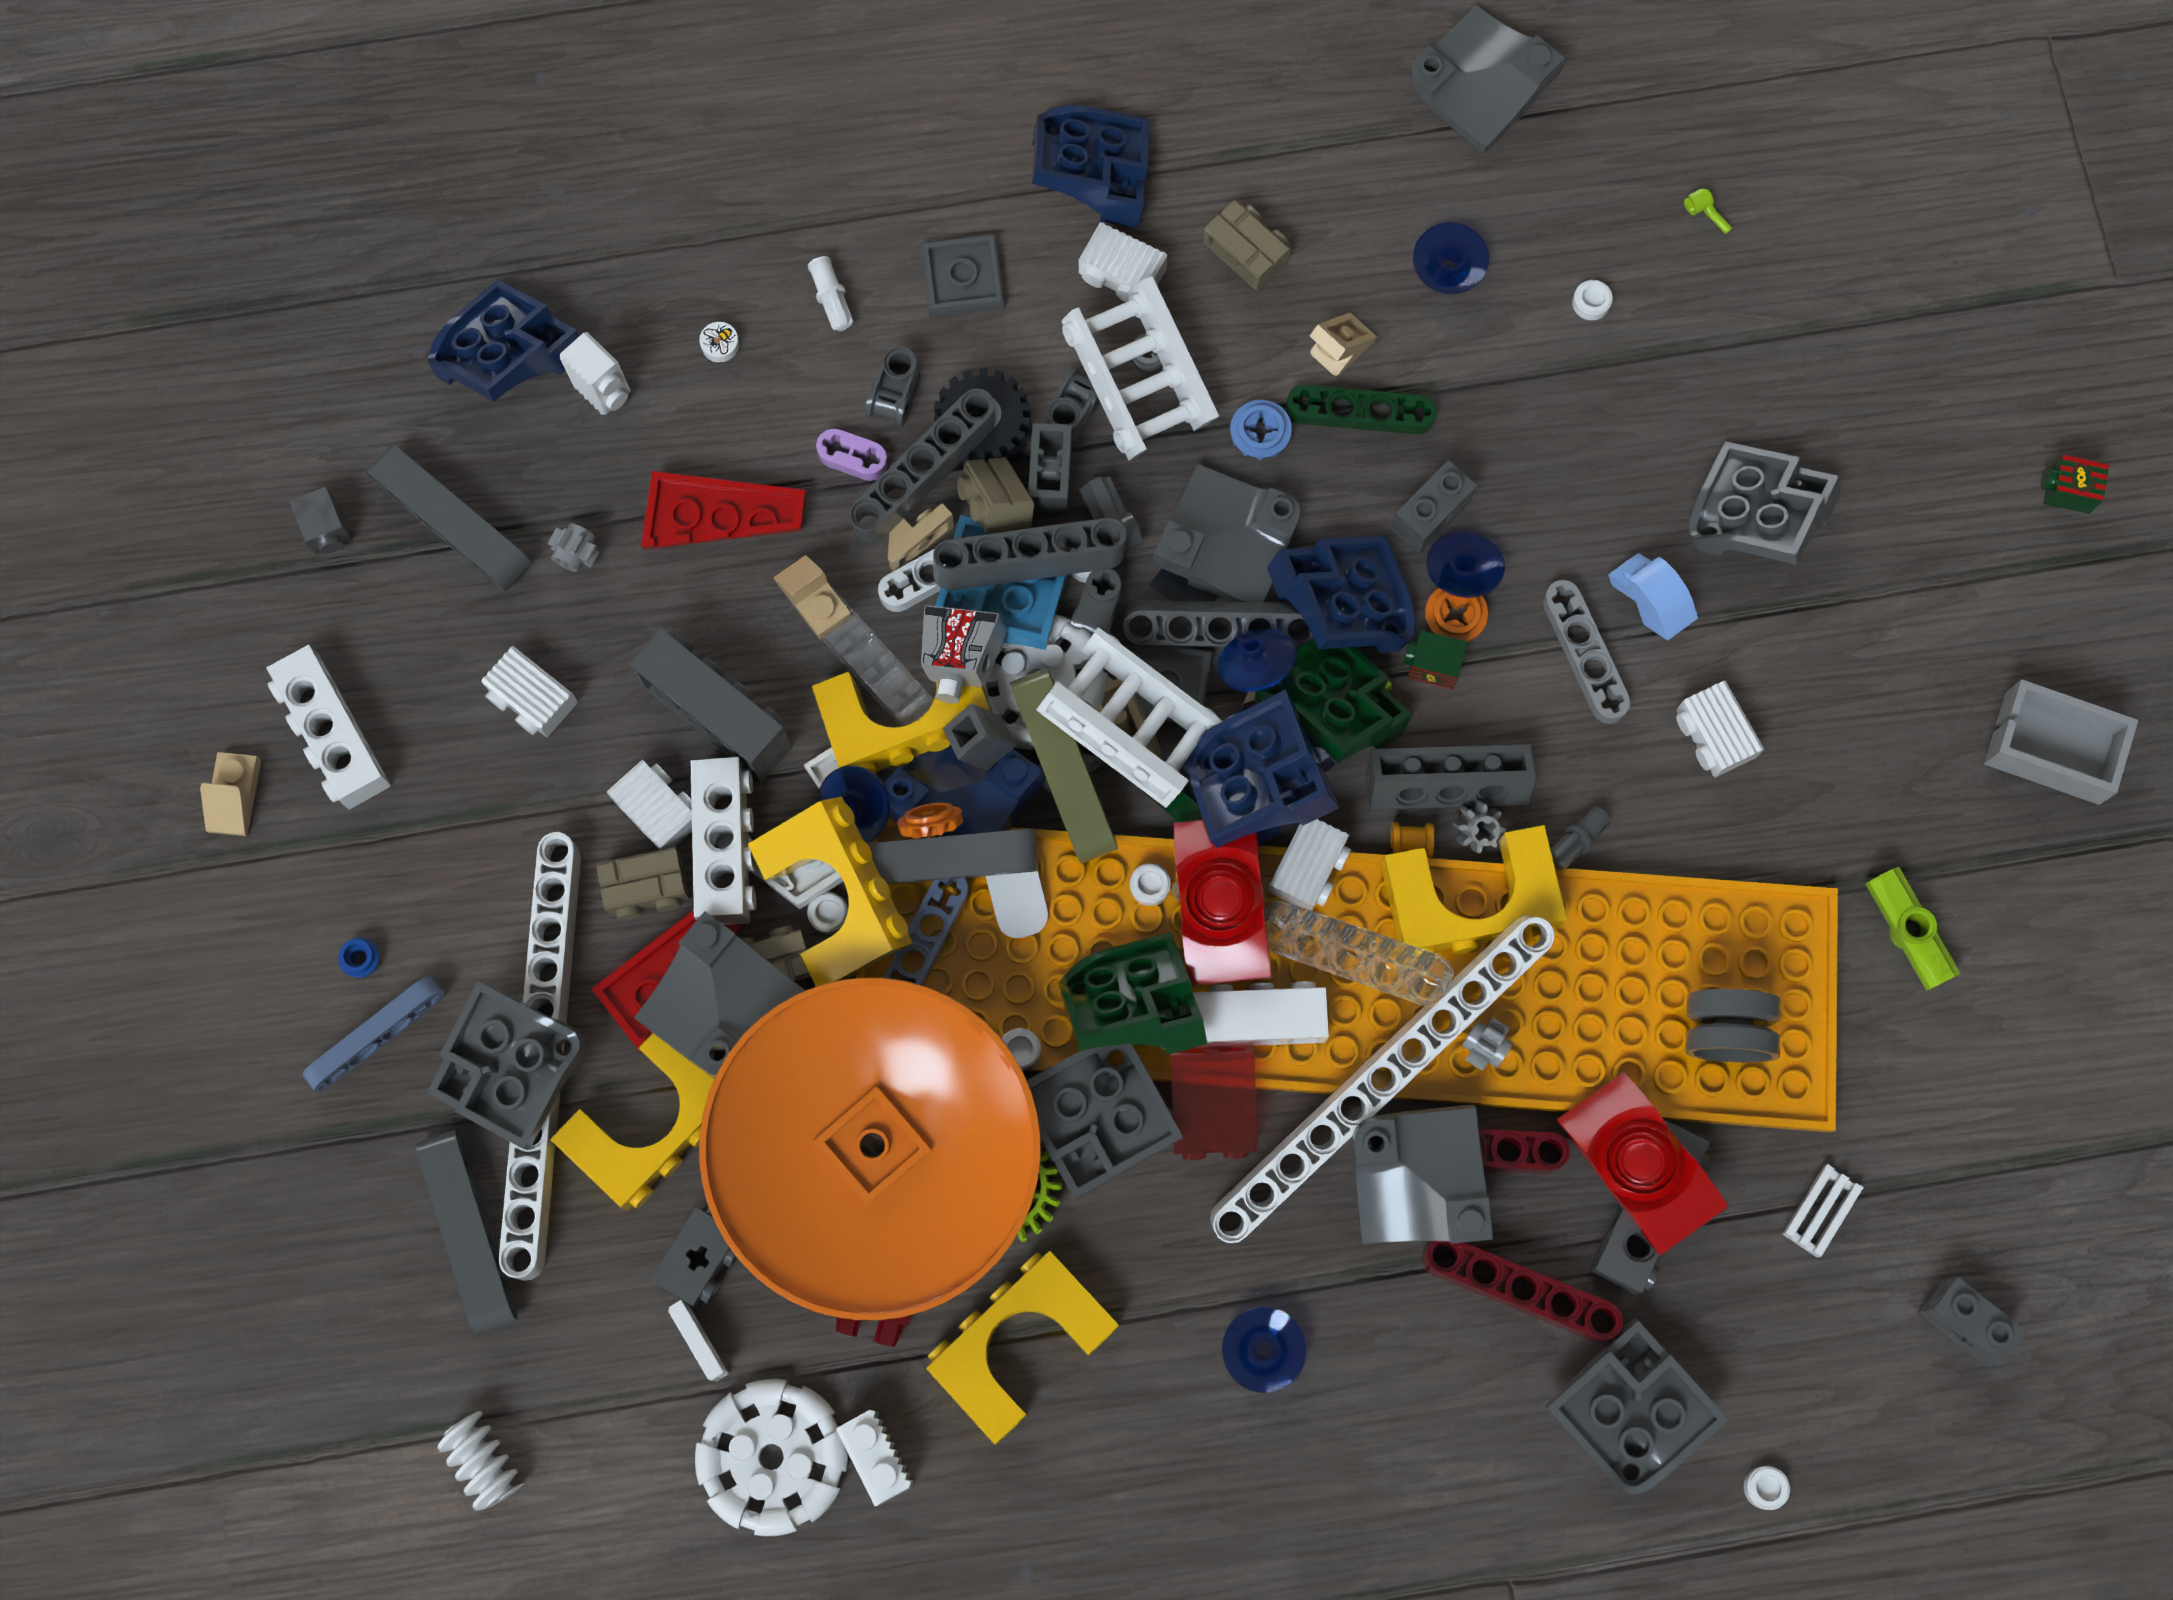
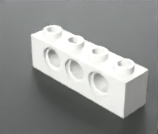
M309 644L266 667L273 681L267 683L268 687L279 704L286 703L290 714L286 715L285 718L297 737L303 735L308 747L304 748L303 751L315 770L321 768L326 780L322 781L321 784L333 803L340 801L350 810L391 787L389 780L322 658ZM315 689V694L309 702L300 703L301 696L306 691ZM333 722V727L327 735L318 736V731L324 723ZM344 755H351V761L348 766L343 769H336V763L339 758Z
M739 757L691 760L694 918L698 920L705 911L723 925L750 923V911L756 910L754 886H749V871L755 870V858L748 847L747 833L754 831V817L752 808H747L746 794L753 792V780L751 770H746ZM720 797H732V802L727 808L722 810L714 809V805ZM725 834L733 835V841L728 847L723 849L715 848L716 841L720 836ZM725 873L734 874V880L731 885L726 888L716 887V882L721 875Z

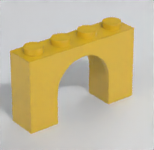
M849 671L812 686L838 767L848 782L867 780L873 777L877 771L887 767L902 766L911 762L914 757L928 751L937 752L950 746V742L943 728L970 704L993 713L984 686L973 687L963 685L958 703H945L935 697L930 709L914 723L903 727H884L869 719L860 689Z
M842 796L819 801L748 843L765 880L788 875L808 862L817 859L833 867L844 881L849 900L848 913L844 924L833 936L800 954L816 987L839 980H847L913 944L908 934L907 923L898 913L890 897L889 886L880 876L872 860V851L869 845L862 839L854 822V814L851 808L844 802Z
M1545 825L1505 832L1499 840L1509 886L1508 899L1505 907L1500 912L1485 919L1472 920L1459 917L1450 912L1440 902L1433 886L1425 848L1385 855L1381 862V869L1401 958L1413 956L1414 961L1428 960L1437 957V951L1453 948L1454 954L1473 951L1478 948L1477 943L1494 941L1516 919L1526 915L1545 919L1552 926L1554 935L1557 934V928L1564 924L1567 917ZM1535 923L1529 924L1523 931V934L1532 933L1533 938H1540L1541 936L1540 928Z
M653 1033L639 1049L672 1080L677 1089L680 1101L679 1115L669 1134L659 1142L647 1147H626L618 1144L587 1113L579 1109L550 1139L618 1206L626 1211L632 1206L636 1209L641 1207L654 1192L650 1187L661 1176L668 1178L678 1169L683 1162L680 1156L690 1145L694 1148L699 1146L702 1115L708 1093L714 1081V1078L704 1073Z
M1051 1251L1044 1256L1039 1252L1034 1254L1020 1268L1024 1275L1013 1286L1006 1281L990 1296L994 1304L982 1315L978 1310L974 1311L959 1326L963 1333L952 1344L945 1339L928 1355L932 1363L926 1369L995 1445L1027 1416L998 1384L989 1368V1342L993 1333L1002 1322L1013 1315L1024 1312L1046 1315L1056 1321L1087 1356L1094 1352L1119 1327L1116 1321Z

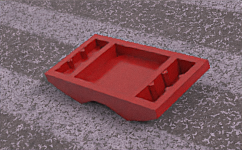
M1203 820L1174 823L1175 866L1181 905L1182 939L1186 970L1191 986L1272 978L1258 832L1216 848L1209 839Z
M1624 1072L1557 1119V1123L1659 1256L1666 1253L1729 1207L1700 1164L1679 1142L1654 1105Z

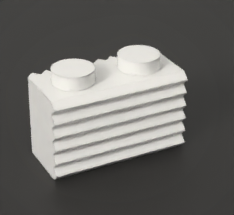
M1099 223L1079 258V274L1082 275L1085 282L1096 288H1101L1104 285L1116 291V295L1124 302L1129 301L1128 291L1138 281L1153 276L1158 286L1167 269V254L1165 252H1160L1151 245H1146L1138 239H1133L1124 232H1119L1117 229L1106 226L1104 223Z
M588 332L580 335L560 353V360L574 388L578 389L579 393L583 394L584 398L588 399L590 404H593L601 415H606L610 411L619 409L626 402L631 390L626 383L627 381L618 364L619 362Z
M514 646L504 653L503 658L499 659L498 663L493 666L492 670L488 671L487 676L483 677L481 681L489 690L485 697L503 712L507 707L511 708L519 715L515 721L531 735H534L538 730L548 738L578 704L573 693Z
M1725 680L1686 698L1677 708L1678 715L1676 719L1681 731L1686 736H1692L1698 748L1696 749V756L1700 765L1706 771L1711 770L1712 776L1715 778L1757 758L1765 750Z
M641 760L607 791V794L659 850L673 848L692 832L691 799L683 791L677 796L667 786L672 782V779L657 763L650 768L644 760Z
M1318 819L1304 826L1300 823L1267 892L1312 913L1316 903L1324 906L1334 886L1327 882L1333 868L1339 871L1342 870L1351 849L1345 846L1349 835Z
M868 1410L839 1426L836 1430L874 1506H879L912 1488L914 1481L909 1480L910 1473L905 1472L906 1465L901 1464L903 1458L897 1456L899 1450L893 1449L895 1443L889 1441L891 1435L886 1434L887 1427L882 1426L883 1420L878 1418L879 1412Z

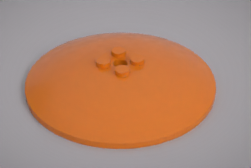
M888 978L839 980L799 993L777 1005L753 1024L728 1053L710 1088L702 1115L699 1135L701 1180L707 1204L725 1242L739 1261L772 1291L797 1305L832 1317L852 1320L901 1318L934 1308L963 1293L979 1281L1011 1246L1025 1221L1037 1185L1040 1166L1038 1115L1028 1082L1013 1053L1000 1036L969 1008L943 993L908 981ZM868 1133L880 1135L885 1143L884 1151L874 1157L866 1155L861 1149V1139L864 1135Z

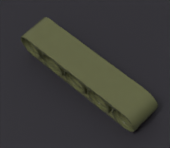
M1048 668L1010 682L1016 702L1080 864L1119 849L1078 742L1036 710L1055 685Z

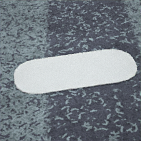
M1038 871L986 876L997 923L1005 935L1012 938H1023L1034 935L1044 928L1048 919V910Z

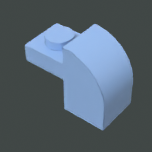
M1637 553L1608 574L1611 585L1636 601L1643 625L1667 641L1698 619L1692 597L1685 583L1677 572L1661 557L1651 561Z

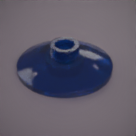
M1454 222L1440 223L1427 229L1417 240L1413 251V265L1420 280L1429 288L1444 294H1459L1471 290L1484 278L1489 265V251L1483 238L1472 228ZM1450 260L1456 266L1453 268L1446 267L1442 262Z
M1454 533L1440 538L1432 545L1427 555L1426 568L1432 582L1444 592L1457 597L1473 598L1490 593L1501 583L1505 572V560L1499 548L1490 540L1472 533Z
M1257 629L1243 633L1231 640L1221 651L1217 668L1222 681L1230 688L1243 692L1261 691L1278 684L1288 676L1295 665L1297 653L1294 643L1286 634L1273 629Z
M844 766L832 771L822 782L817 794L816 803L842 796L844 802L851 808L854 814V822L862 839L867 844L872 842L883 832L890 815V799L884 783L874 772L862 766ZM858 798L862 801V812L856 806Z
M1256 1307L1241 1313L1231 1322L1223 1338L1222 1356L1227 1371L1238 1384L1254 1392L1271 1393L1287 1387L1299 1376L1305 1364L1307 1348L1303 1332L1292 1317L1275 1308ZM1265 1342L1271 1347V1354L1268 1358L1262 1359L1257 1356L1255 1348L1258 1343Z

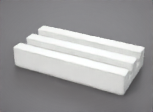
M1829 1164L1823 1166L1782 1235L1817 1258L1823 1255L1864 1188L1857 1183L1849 1181V1178L1844 1174L1834 1171L1835 1168ZM1830 1179L1834 1182V1185L1803 1235H1799L1796 1231L1826 1182ZM1842 1189H1845L1847 1191L1846 1195L1814 1245L1810 1241Z
M679 1300L668 1307V1312L707 1379L717 1382L729 1374L728 1370L689 1304L684 1300Z

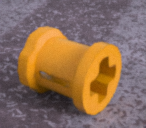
M1399 822L1391 823L1390 854L1425 848L1427 858L1433 857L1434 825L1432 823H1426L1424 827L1400 826Z

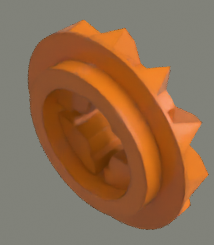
M1449 583L1437 588L1431 594L1426 604L1424 619L1427 620L1431 633L1470 641L1472 639L1475 640L1485 628L1488 620V608L1483 596L1473 587L1462 583ZM1448 606H1452L1455 610L1468 606L1462 616L1464 624L1456 619L1445 623L1450 612Z
M931 803L908 810L897 821L902 836L914 839L921 837L930 838L931 836L943 835L945 832L954 831L963 823L962 810L959 807L952 806L949 803Z

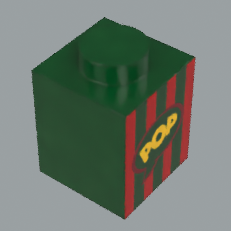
M2062 455L2051 467L2047 466L2041 480V489L2045 490L2043 504L2090 514L2104 501L2109 465Z
M1421 630L1416 642H1408L1403 664L1410 665L1407 678L1453 690L1459 677L1467 641Z

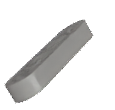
M1555 581L1549 586L1543 597L1544 610L1593 715L1602 723H1617L1624 717L1630 707V698L1580 590L1570 581ZM1557 592H1560L1562 597L1569 595L1571 598L1567 604L1571 617L1564 622L1561 619H1564L1567 612L1563 604H1555L1553 602ZM1573 625L1584 627L1589 635L1588 641L1581 644L1574 643L1568 637V628ZM1588 660L1599 661L1604 666V676L1598 679L1590 678L1584 672V663ZM1608 681L1611 682L1612 685H1609L1605 691L1611 701H1619L1620 704L1615 709L1616 713H1613L1611 708L1604 709L1602 707L1606 700L1603 689L1601 688L1597 692H1594L1593 689L1602 687Z

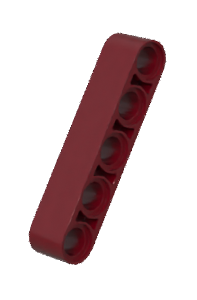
M1478 1129L1484 1171L1550 1174L1564 1166L1569 1160V1144L1559 1134L1552 1132ZM1371 1137L1368 1141V1146L1373 1149V1137ZM1500 1141L1510 1142L1515 1147L1516 1158L1513 1162L1504 1161L1497 1154V1145ZM1542 1143L1551 1144L1556 1149L1558 1157L1555 1164L1545 1163L1540 1158L1538 1150Z
M1431 1241L1422 1252L1423 1266L1432 1275L1588 1340L1598 1342L1612 1339L1622 1329V1314L1612 1303L1465 1242L1450 1244V1242ZM1442 1245L1450 1249L1453 1255V1262L1450 1267L1442 1268L1434 1262L1432 1255L1436 1246ZM1475 1262H1484L1491 1268L1492 1278L1488 1284H1480L1474 1279L1472 1267ZM1517 1277L1525 1279L1530 1284L1531 1294L1526 1301L1519 1300L1512 1293V1282ZM1557 1293L1564 1295L1569 1300L1570 1311L1565 1317L1558 1316L1552 1310L1551 1301ZM1596 1310L1603 1311L1609 1318V1328L1605 1333H1599L1592 1327L1591 1316Z

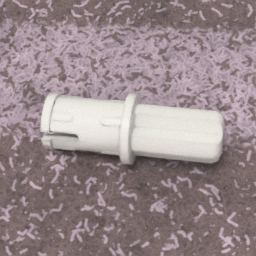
M827 256L818 257L808 264V270L811 272L818 291L816 294L817 301L823 304L832 329L839 332L845 331L853 325V319L844 298L846 293L845 287L839 284L831 264V259Z

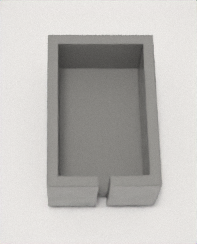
M2021 679L2004 695L1996 725L2000 727L1993 732L1984 765L2100 805L2118 792L2138 720Z

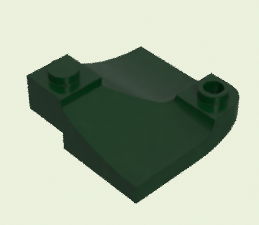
M1315 639L1275 664L1261 679L1255 692V701L1258 704L1286 690L1292 697L1306 734L1338 763L1371 746H1374L1376 749L1383 748L1403 734L1413 715L1409 709L1385 689L1390 677L1355 647L1318 649Z
M1171 932L1091 954L1076 963L1058 982L1061 999L1065 1011L1068 1013L1080 1051L1110 1045L1140 1044L1165 1048L1168 1055L1207 1044L1203 1018L1192 992L1190 978Z

